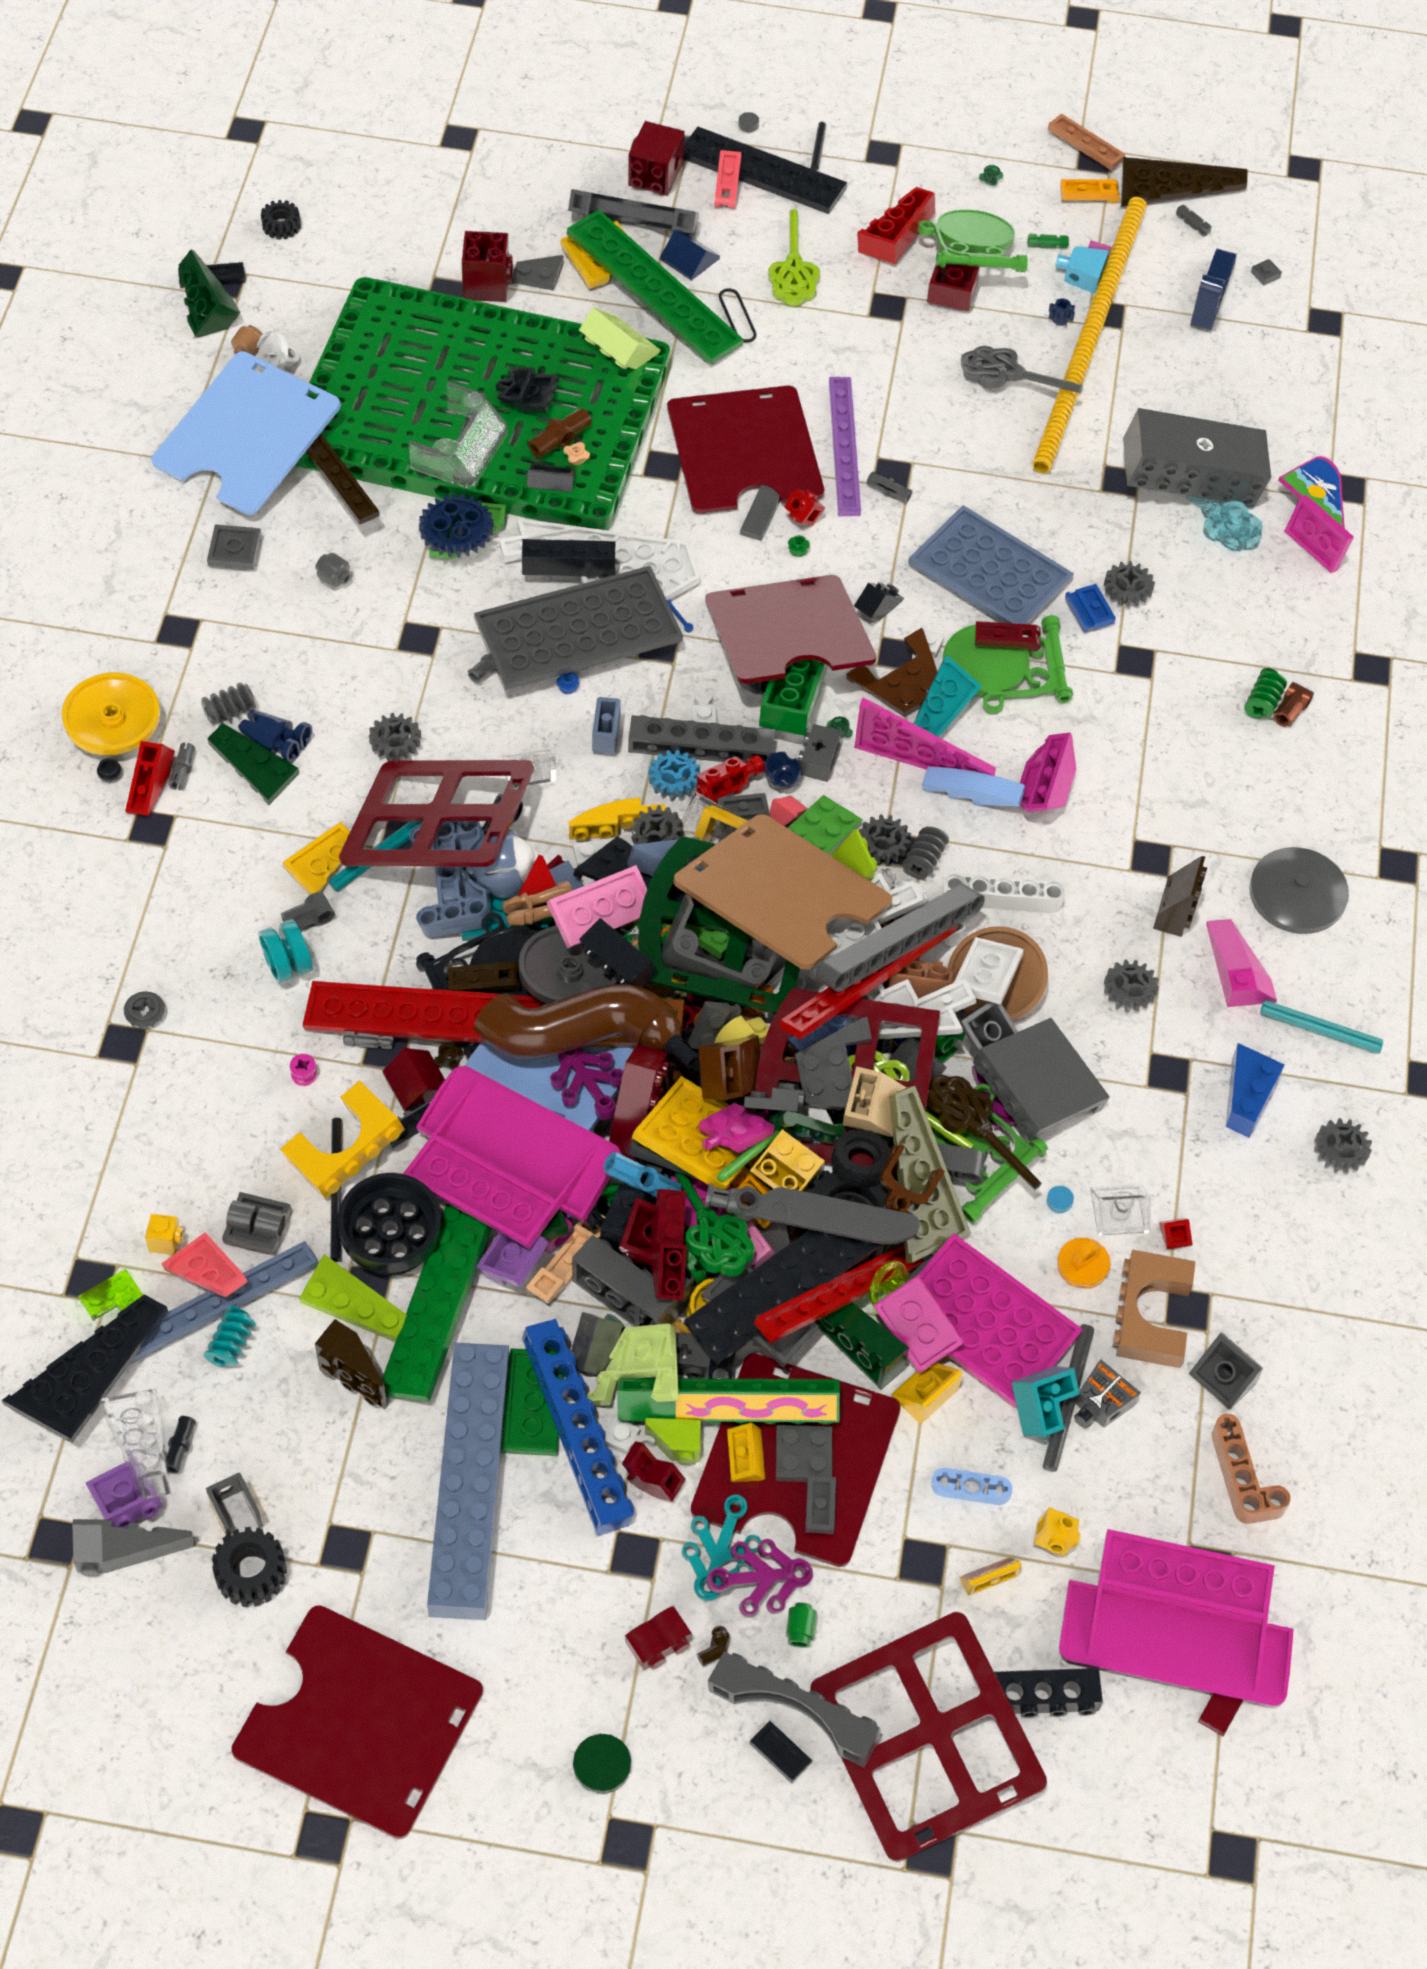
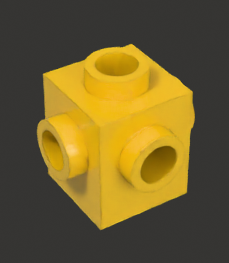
M1049 1507L1037 1521L1033 1544L1045 1548L1052 1553L1065 1556L1071 1547L1075 1548L1079 1542V1519Z

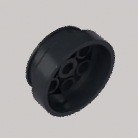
M381 1173L360 1181L349 1190L339 1208L338 1228L342 1246L353 1261L376 1274L394 1276L415 1269L429 1257L440 1238L441 1216L435 1195L423 1182L401 1173ZM381 1208L388 1209L385 1212H377ZM406 1212H412V1213H414V1214L411 1215V1216H404V1215H403V1214L406 1213ZM361 1227H370L366 1231L359 1230ZM390 1230L396 1231V1233L392 1235L385 1234L387 1231ZM415 1234L423 1235L421 1238H412ZM370 1249L379 1250L376 1253H368ZM400 1252L405 1254L402 1257L394 1256L396 1253Z

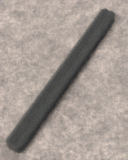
M1086 1324L1080 1326L1083 1330L1076 1339L1069 1367L1075 1370L1078 1389L1094 1333V1328ZM1077 1396L1059 1403L1065 1429L1055 1432L1050 1436L1043 1462L1045 1470L1057 1471Z

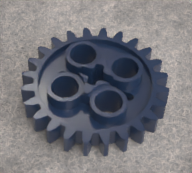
M452 494L451 499L443 495V501L435 498V505L428 503V509H423V516H419L421 539H424L425 546L431 545V551L439 549V555L448 552V557H451L453 553H456L457 557L460 558L463 552L469 556L470 550L478 553V546L485 548V542H490V535H493L494 519H492V512H488L487 505L482 506L481 500L474 503L473 496L467 500L464 494L460 498Z

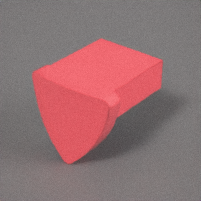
M791 795L779 799L775 798L771 803L770 817L785 826L798 819L808 808Z

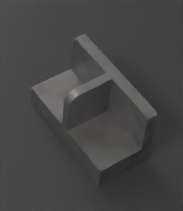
M582 1312L571 1349L576 1359L575 1368L595 1374L605 1371L611 1362L609 1355L619 1340L623 1326L622 1323Z

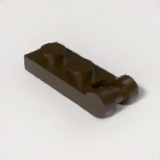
M503 962L448 967V990L465 992L518 991L521 988L520 979H518L519 963ZM501 974H508V978L501 979Z

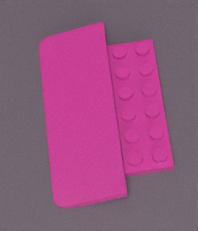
M459 1066L452 1070L439 1087L417 1124L418 1132L428 1137L429 1140L403 1174L423 1182L437 1198L530 1249L558 1209L585 1223L611 1176L603 1173L606 1157L612 1152L619 1154L621 1152L617 1145L468 1066Z
M1107 1529L1098 1584L1092 1585L1074 1580H1069L1059 1652L1064 1659L1070 1662L1268 1706H1279L1286 1700L1288 1693L1294 1629L1267 1623L1275 1565Z

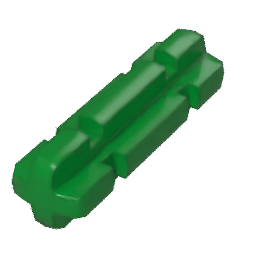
M1028 234L1027 245L1029 247L1039 245V247L1056 248V246L1068 248L1069 236L1060 235V237H1057V235L1040 234V236Z

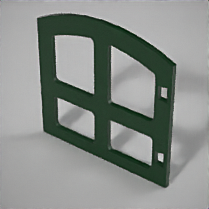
M681 836L658 865L643 900L639 920L638 950L649 958L658 970V973L648 983L776 1015L780 1005L791 989H796L800 971L799 967L787 959L780 989L776 994L741 986L738 981L719 977L718 979H712L667 968L663 965L660 940L661 920L663 918L674 920L681 905L680 902L671 901L667 898L674 884V876L691 859L698 858L716 845ZM693 906L686 923L727 933L729 941L722 966L741 973L748 941L756 939L714 911ZM677 976L688 979L687 985L673 982L672 977ZM750 995L765 998L764 1004L750 1001Z

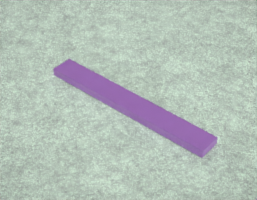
M829 377L838 516H861L851 377Z

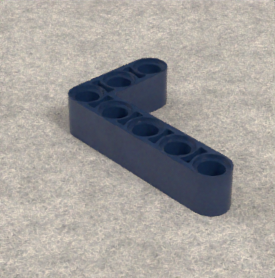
M1216 248L1207 275L1203 274L1190 325L1212 330L1235 264L1236 253Z

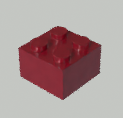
M935 264L929 282L927 302L968 312L977 287L980 267L946 264L945 268H940V266Z

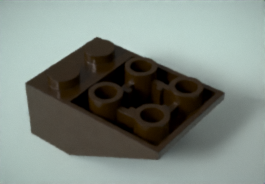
M1200 856L1168 876L1153 929L1182 937L1184 928H1190L1208 868L1203 866L1205 856Z
M334 1319L315 1342L319 1370L329 1378L334 1376L340 1380L343 1387L351 1392L357 1391L363 1395L364 1400L370 1405H378L385 1410L387 1402L384 1383L362 1341L355 1331Z

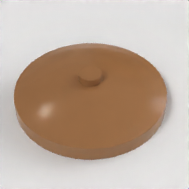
M995 926L978 930L963 939L953 951L948 963V969L961 968L975 937L1024 949L1023 957L1001 1004L1012 1022L1026 1017L1040 1004L1048 985V966L1044 953L1031 937L1017 929ZM976 998L977 1003L961 1011L967 1015L988 1001Z

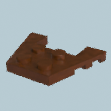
M922 628L904 638V643L914 654L915 658L879 680L873 676L866 666L852 669L846 673V679L852 684L854 682L861 686L862 690L866 693H871L878 697L880 702L903 717L919 709L937 673V668Z

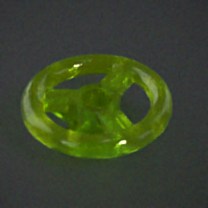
M887 1262L877 1271L870 1287L872 1306L879 1301L878 1292H884L888 1295L909 1280L908 1270L902 1262ZM894 1269L890 1278L886 1279L885 1282L880 1283L885 1274L888 1271Z

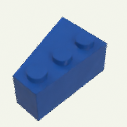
M1237 1043L1231 1064L1232 1072L1226 1127L1249 1138L1281 1076L1285 1064Z

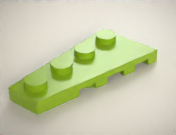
M323 1254L299 1297L300 1303L393 1342L396 1341L407 1314L325 1254Z

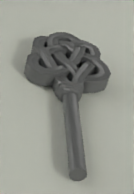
M983 345L961 355V367L963 368L964 377L971 381H979L983 386L990 389L1002 387L1007 381L1025 379L1081 393L1083 390L1082 384L1026 371L1023 366L1018 364L1017 353L1009 348L994 349Z

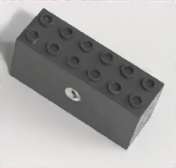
M1138 408L1123 437L1127 486L1255 507L1271 479L1266 430Z

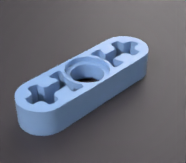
M950 1468L936 1470L931 1481L932 1490L939 1496L994 1505L1006 1504L1011 1497L1013 1489L1011 1482L1005 1477ZM942 1477L947 1478V1487L941 1486L940 1481ZM957 1479H961L958 1487L959 1490L955 1489ZM969 1480L975 1481L979 1485V1490L974 1493L968 1492L964 1488V1483ZM985 1483H988L987 1493L983 1494ZM997 1486L1002 1487V1491H1004L1002 1496L997 1495L995 1490Z

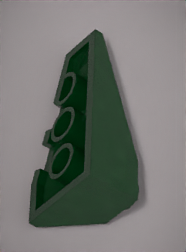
M191 249L178 266L181 284L185 288L187 296L184 298V303L189 308L187 321L194 335L199 338L228 329L237 319L240 311L222 284L198 254Z

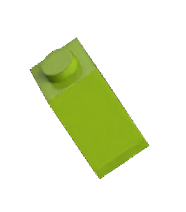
M645 1418V1435L653 1437L655 1445L671 1461H678L681 1464L699 1462L701 1420Z

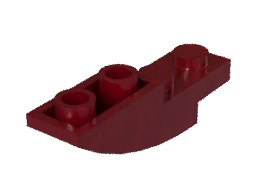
M657 1189L655 1217H652L651 1228L652 1274L656 1299L684 1300L687 1245H683L686 1191Z

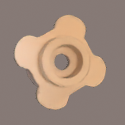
M578 442L571 447L566 446L564 448V453L568 455V461L573 465H581L590 457V453L585 450L584 443Z

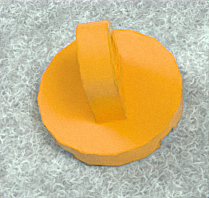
M1075 1238L1067 1241L1060 1249L1057 1258V1268L1062 1279L1071 1286L1084 1287V1289H1091L1100 1285L1107 1278L1111 1266L1110 1256L1105 1247L1089 1238Z

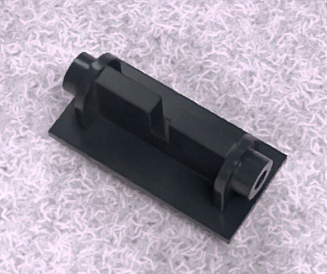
M418 1102L414 1107L403 1113L404 1117L400 1118L397 1116L405 1130L395 1141L390 1142L392 1148L419 1133L416 1126L428 1108L429 1102L421 1104Z

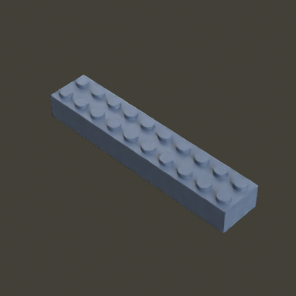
M454 1342L427 1601L428 1617L486 1620L509 1368V1345Z

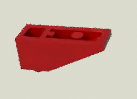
M140 742L125 812L144 816L150 815L170 775L175 750L164 744Z

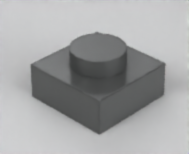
M1267 259L1252 266L1251 273L1264 286L1280 279L1282 271L1270 259Z

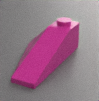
M1231 919L1207 921L1206 926L1227 1007L1262 1004L1264 1000L1276 1003L1277 998L1270 976Z

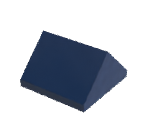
M674 230L660 255L661 261L691 281L720 259V255L695 238L677 230Z

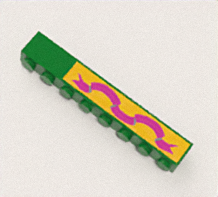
M619 1378L618 1421H626L628 1423L645 1421V1418L693 1419L708 1421L713 1424L721 1423L722 1421L737 1422L739 1424L749 1422H764L766 1424L777 1422H791L793 1424L818 1422L820 1424H831L839 1422V1380L678 1378V1400L656 1402L651 1397L656 1378Z

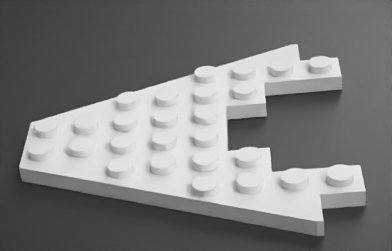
M521 518L517 519L519 536L499 539L504 562L522 559V539L616 541L615 575L651 566L666 600L673 599L700 583V574L690 544L686 541ZM580 576L582 584L605 578Z
M882 873L877 874L871 882L892 896L890 907L867 925L847 918L830 921L826 925V931L830 938L838 944L837 948L813 968H800L796 989L814 992L824 991L828 986L818 981L815 977L818 966L824 960L882 929L880 924L925 904L924 899L914 880L890 890ZM784 967L767 983L773 988L774 994L779 992ZM965 978L919 999L908 979L887 989H884L881 983L860 998L939 1010L940 1018L937 1035L963 1033L962 1026L955 1012L977 1003ZM763 1012L755 1017H761L770 1027L775 1015ZM851 1018L848 1025L856 1022L858 1019ZM882 1023L879 1028L878 1039L920 1037L921 1030L915 1027Z

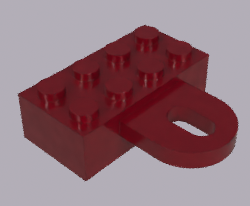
M637 1044L625 1062L609 1142L618 1146L621 1155L637 1163L639 1158L628 1154L633 1133L654 1109L658 1101L662 1099L665 1089L663 1078H666L670 1063L666 1062L668 1052Z

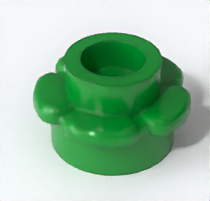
M798 535L788 540V549L793 556H804L810 548V542L804 536Z

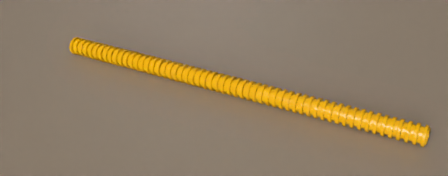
M1133 197L1128 202L1063 380L1078 384L1083 383L1147 208V203L1140 197ZM1059 389L1032 462V467L1037 472L1048 473L1051 470L1079 393Z

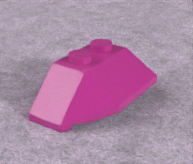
M1070 732L1049 735L1044 740L1045 743L1026 762L1020 783L1024 784L1026 789L1020 806L1027 812L1050 810L1066 805L1076 772L1073 738Z

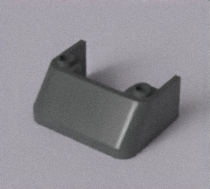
M685 894L661 948L663 965L667 968L712 979H718L719 977L738 981L741 986L758 989L768 977L778 953L766 946L762 958L755 957L749 959L744 964L741 973L722 966L723 963L697 953L696 950L699 943L697 935L692 930L684 928L694 906L691 896Z

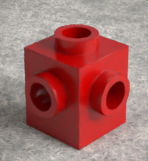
M796 489L789 495L788 502L784 506L790 512L789 517L797 523L801 522L810 526L815 524L826 507L816 500L818 496L809 489H806V491Z

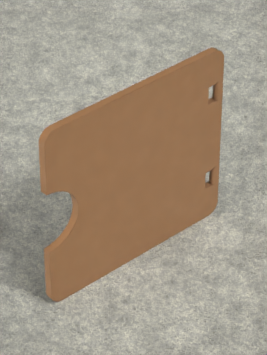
M764 814L756 815L675 874L673 880L676 887L801 969L813 968L837 948L838 944L830 938L826 931V925L830 921L847 918L867 925L890 907L892 902V896L887 891ZM749 831L752 835L747 838L742 834ZM702 865L705 869L699 872L695 868Z

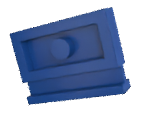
M1097 584L1076 589L1073 593L1066 592L1065 599L1084 632H1087L1090 628L1094 630L1115 623L1116 617Z

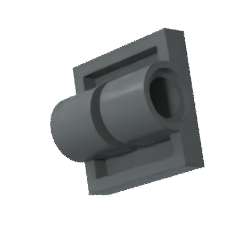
M239 1192L237 1200H233L228 1209L226 1229L222 1236L223 1242L274 1255L289 1217L291 1204Z

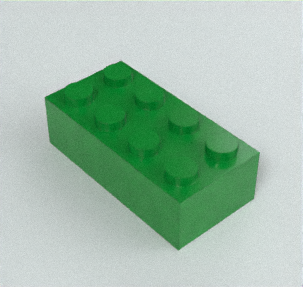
M816 660L797 661L787 667L785 671L786 678L769 680L761 703L759 726L806 736L826 675L827 665Z

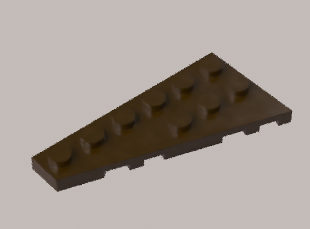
M1123 157L1121 207L1127 206L1129 200L1133 197H1140L1146 203L1246 190L1248 169Z

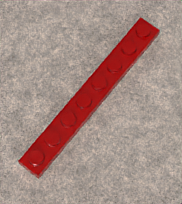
M903 1244L840 1275L828 1284L824 1283L757 1316L754 1324L768 1341L773 1343L915 1271L924 1263V1260L921 1258L913 1263L906 1264L905 1246Z

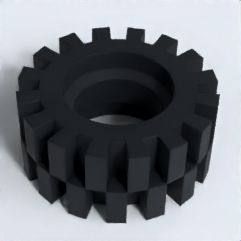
M278 200V203L271 201V205L267 203L265 208H262V229L266 235L269 234L270 238L276 236L277 240H280V237L288 239V235L293 237L294 233L297 234L299 232L298 229L301 227L298 207H295L294 203L289 204L287 200L282 203V200ZM281 218H282V219H286V220H283V221H276L277 219H281Z

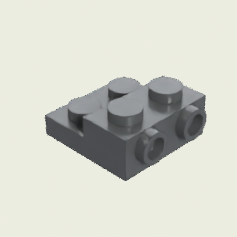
M778 1083V1088H772V1098L767 1097V1092L751 1091V1096H745L744 1107L797 1112L798 1106H803L804 1090L794 1089V1084Z

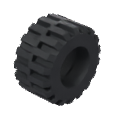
M245 1527L244 1532H239V1529L233 1531L232 1537L224 1536L222 1538L224 1544L218 1543L215 1548L216 1554L212 1556V1570L221 1594L225 1599L229 1597L230 1602L235 1605L238 1601H241L242 1607H248L249 1603L252 1602L254 1607L260 1606L261 1600L265 1599L266 1603L272 1600L271 1594L277 1595L281 1591L280 1584L284 1585L286 1580L285 1574H287L283 1549L278 1539L274 1540V1536L270 1532L264 1535L263 1529L258 1527L256 1531H252L251 1527ZM247 1557H259L266 1562L262 1571L252 1577H241L233 1572L237 1563Z

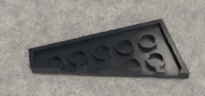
M617 836L576 867L573 876L580 879L582 876L598 881L630 867L627 861L633 846ZM640 872L648 888L653 876ZM673 884L667 898L671 901L682 903L687 893ZM691 897L694 906L700 908L704 906L702 903Z
M143 1294L117 1314L118 1317L106 1326L102 1325L94 1331L95 1334L84 1342L80 1341L49 1364L46 1370L33 1380L30 1378L22 1384L23 1387L12 1396L9 1394L2 1399L3 1405L73 1443L168 1312L167 1306Z

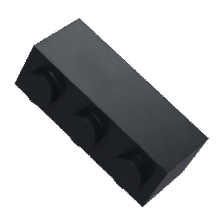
M601 918L579 939L585 947L582 952L590 960L594 961L597 959L601 962L599 964L600 968L609 976L612 973L616 975L617 978L615 980L619 984L635 985L643 988L658 973V970L649 958Z

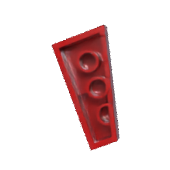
M915 187L898 200V205L892 208L889 207L884 211V215L881 218L872 220L867 229L864 230L862 228L857 232L858 252L896 264L919 235V222L929 221L935 214V192Z

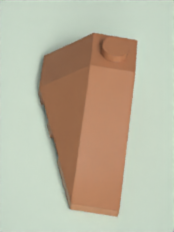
M919 957L884 981L883 987L887 989L908 979L919 999L953 984L960 968L951 970L943 966V962L935 960L932 964L919 960Z

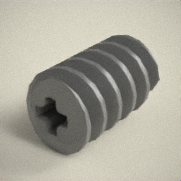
M241 682L237 683L236 689L233 686H229L227 689L228 693L225 690H220L219 697L212 693L210 700L207 697H202V708L210 724H212V719H215L220 724L221 715L230 720L229 712L231 711L236 717L239 716L238 708L247 713L248 704L253 709H256L253 693L247 683L245 685Z
M927 826L922 828L903 861L905 872L919 880H924L927 874L933 873L938 859L941 858V854L945 850V845L949 843L948 835L935 827Z

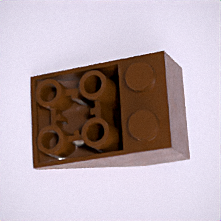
M759 1035L699 1046L702 1098L728 1100L743 1097L751 1093V1091H755L757 1067L760 1058Z

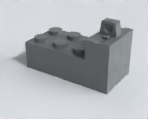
M592 1235L572 1257V1282L633 1327L658 1324L672 1325L688 1306L690 1289L695 1279L686 1270L684 1300L656 1299L653 1275L647 1270H641L636 1267L633 1261L626 1255L617 1253L606 1240H599Z

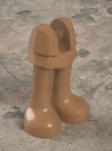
M569 881L559 882L555 887L534 895H527L525 892L521 896L517 895L503 902V910L506 914H509L506 918L510 926L532 925L534 922L552 917L548 905L533 908V906L546 903L553 898L571 892L572 887Z

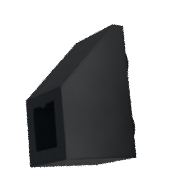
M868 582L854 607L871 619L881 620L897 607L904 597L898 594V588L889 583L885 585L881 582L877 584Z

